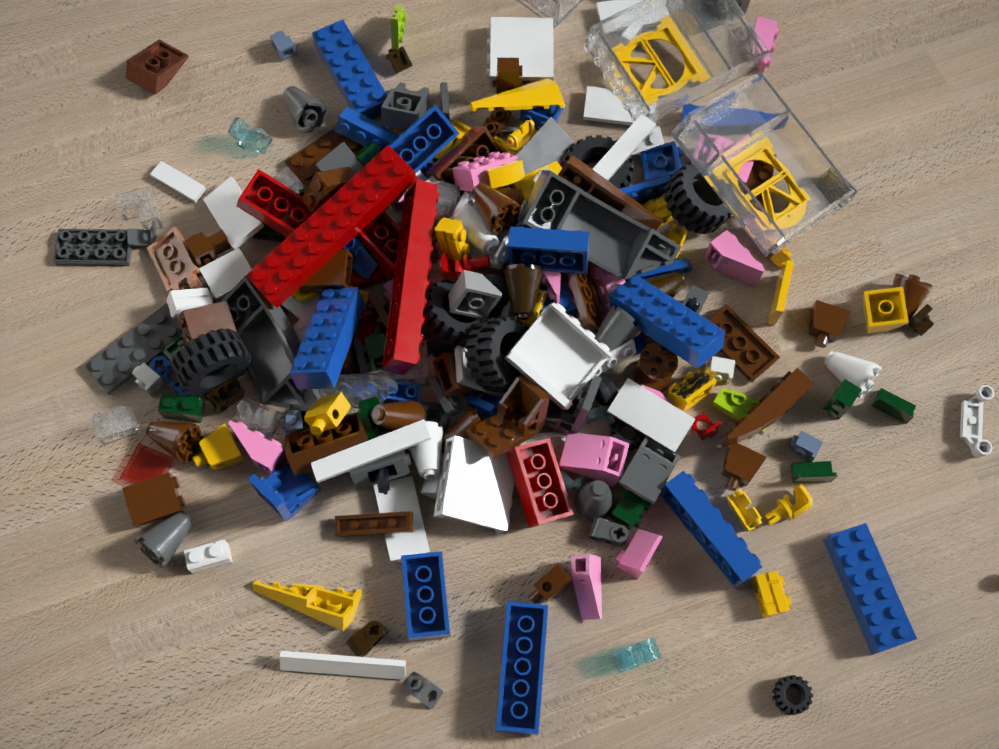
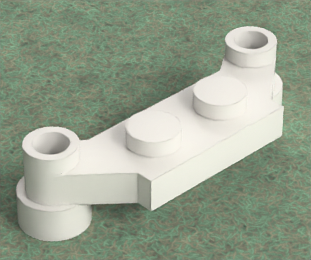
M989 385L981 386L968 401L964 400L961 403L960 439L966 442L971 449L972 455L976 458L987 456L993 449L992 444L988 440H982L983 404L992 399L995 394L993 388Z

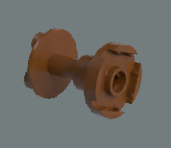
M659 343L647 345L641 351L639 363L635 367L634 382L640 386L645 385L662 393L671 383L672 375L678 368V356Z

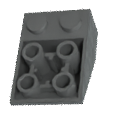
M646 436L618 484L654 504L676 466L680 455Z

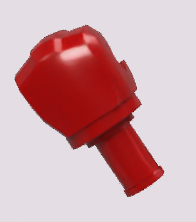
M444 253L440 258L439 266L446 280L456 282L464 270L474 272L476 269L491 267L488 255L472 259L470 254H464L463 261H451Z

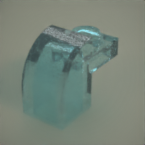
M235 117L228 130V133L236 140L235 144L255 154H265L273 140L262 128H251L240 117Z

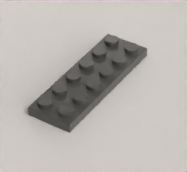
M166 303L84 366L110 395L134 376L132 372L137 366H141L143 363L148 366L155 357L161 356L163 354L162 349L183 334V330L179 328L177 318L171 317L170 309Z

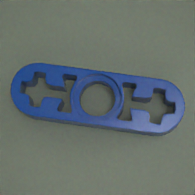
M157 356L151 361V369L180 395L191 396L183 391L178 380L175 382L169 381L170 375L173 374L170 361L163 356ZM157 364H163L167 371L164 372L160 367L158 368Z

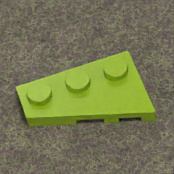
M396 4L391 17V44L394 50H399V45L403 43V33L405 32L407 12H404L402 4Z
M722 388L713 401L712 406L738 421L742 416L744 418L748 416L747 412L753 405L758 407L760 405L758 401L761 398L746 397L743 393ZM765 428L764 430H762L761 432H759L758 434H760V435L762 436V434L764 433V431L766 430V428Z

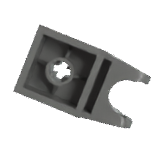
M400 82L394 89H391L381 107V126L405 131L426 112L429 88L423 87L419 91H410L406 89V83Z

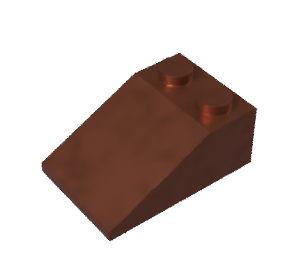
M159 39L127 60L126 79L153 94H157L169 84L188 59V55Z

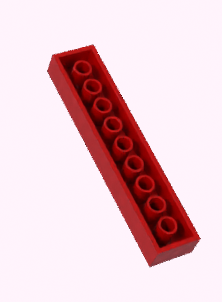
M387 145L253 268L246 277L278 308L418 179L414 170Z
M416 179L404 194L382 363L383 371L401 375L406 374L420 360L418 349L423 335L420 333L425 321L423 309H425L427 304L425 291H427L429 286L427 275L431 269L429 258L433 252V244H431L435 234V227L433 225L438 213L435 208L440 196L437 184Z

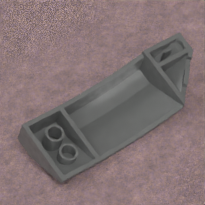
M542 170L533 186L522 219V223L530 228L589 232L588 261L622 279H628L631 276L672 264L681 249L680 245L654 229L619 212L549 170Z
M244 276L220 302L227 301L236 331L251 355V364L247 372L259 397V404L307 411L320 399L318 389L298 390L289 374L301 342L281 307L276 308Z

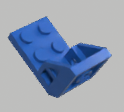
M290 464L273 472L267 479L262 476L258 478L255 474L248 479L257 494L285 521L293 518L321 490L307 474L295 476Z

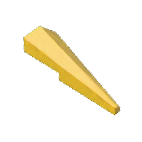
M546 78L471 102L470 110L473 112L482 109L494 111L496 107H502L504 110H527L537 107L549 109L550 105L565 108V102L557 82Z
M256 580L253 583V591L341 631H344L353 621L362 596V590L356 589V592H345L343 588L339 587L337 591L326 590L324 586L292 583L290 587L280 586V582L267 585L260 583V580Z

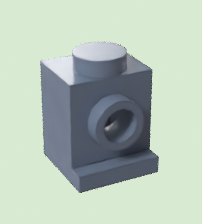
M283 30L270 36L272 45L281 61L297 55L295 43L292 42L289 35H285Z
M301 410L285 412L286 418H283L282 422L286 435L305 429Z
M801 431L798 436H793L789 445L792 446L791 450L795 451L796 455L803 458L806 457L808 458L807 462H812L816 458L823 441Z

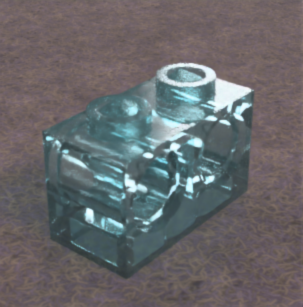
M654 637L615 651L613 654L620 674L659 660L662 657Z

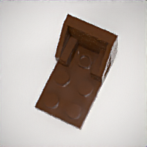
M522 374L515 379L500 400L497 414L467 429L466 435L490 458L494 459L539 433L545 424L550 397Z

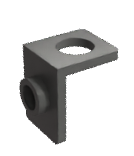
M152 221L150 230L128 228L126 231L127 244L129 246L148 247L154 243L157 238L156 221Z
M415 671L412 672L402 687L404 691L417 698L430 709L434 708L443 694L440 688ZM435 690L434 698L428 701L427 696L429 692Z

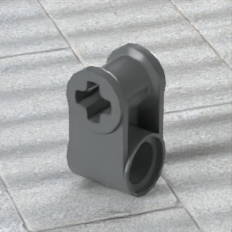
M594 517L588 537L597 542L620 547L626 543L629 532L623 525L600 517ZM618 532L622 533L620 539L616 538Z

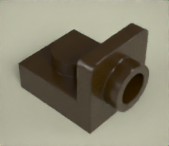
M403 46L399 50L389 49V53L385 56L387 60H390L396 74L413 66Z
M928 304L915 314L908 323L920 336L925 334L934 325L928 315L933 308Z

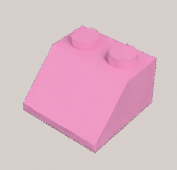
M638 529L636 534L631 533L626 542L629 544L627 550L624 551L622 549L616 559L619 561L617 567L638 579L659 545L662 536Z

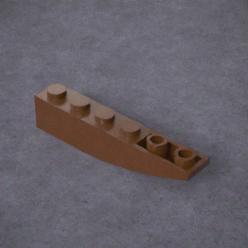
M574 155L569 158L558 176L591 196L655 231L663 222V220Z
M798 368L792 373L788 371L782 378L783 382L781 384L777 382L770 389L772 393L770 395L766 393L758 401L760 403L758 407L753 405L747 412L748 416L746 418L742 416L735 423L737 427L734 430L730 428L722 436L725 440L721 443V446L724 448L743 441L775 423L815 383Z

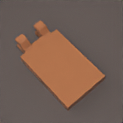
M174 226L147 247L168 292L172 290H185L183 287L187 284L190 288L195 287V289L203 287L202 282L196 276L200 270L179 228Z

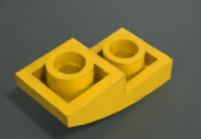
M522 160L487 169L489 184L492 188H498L525 179Z

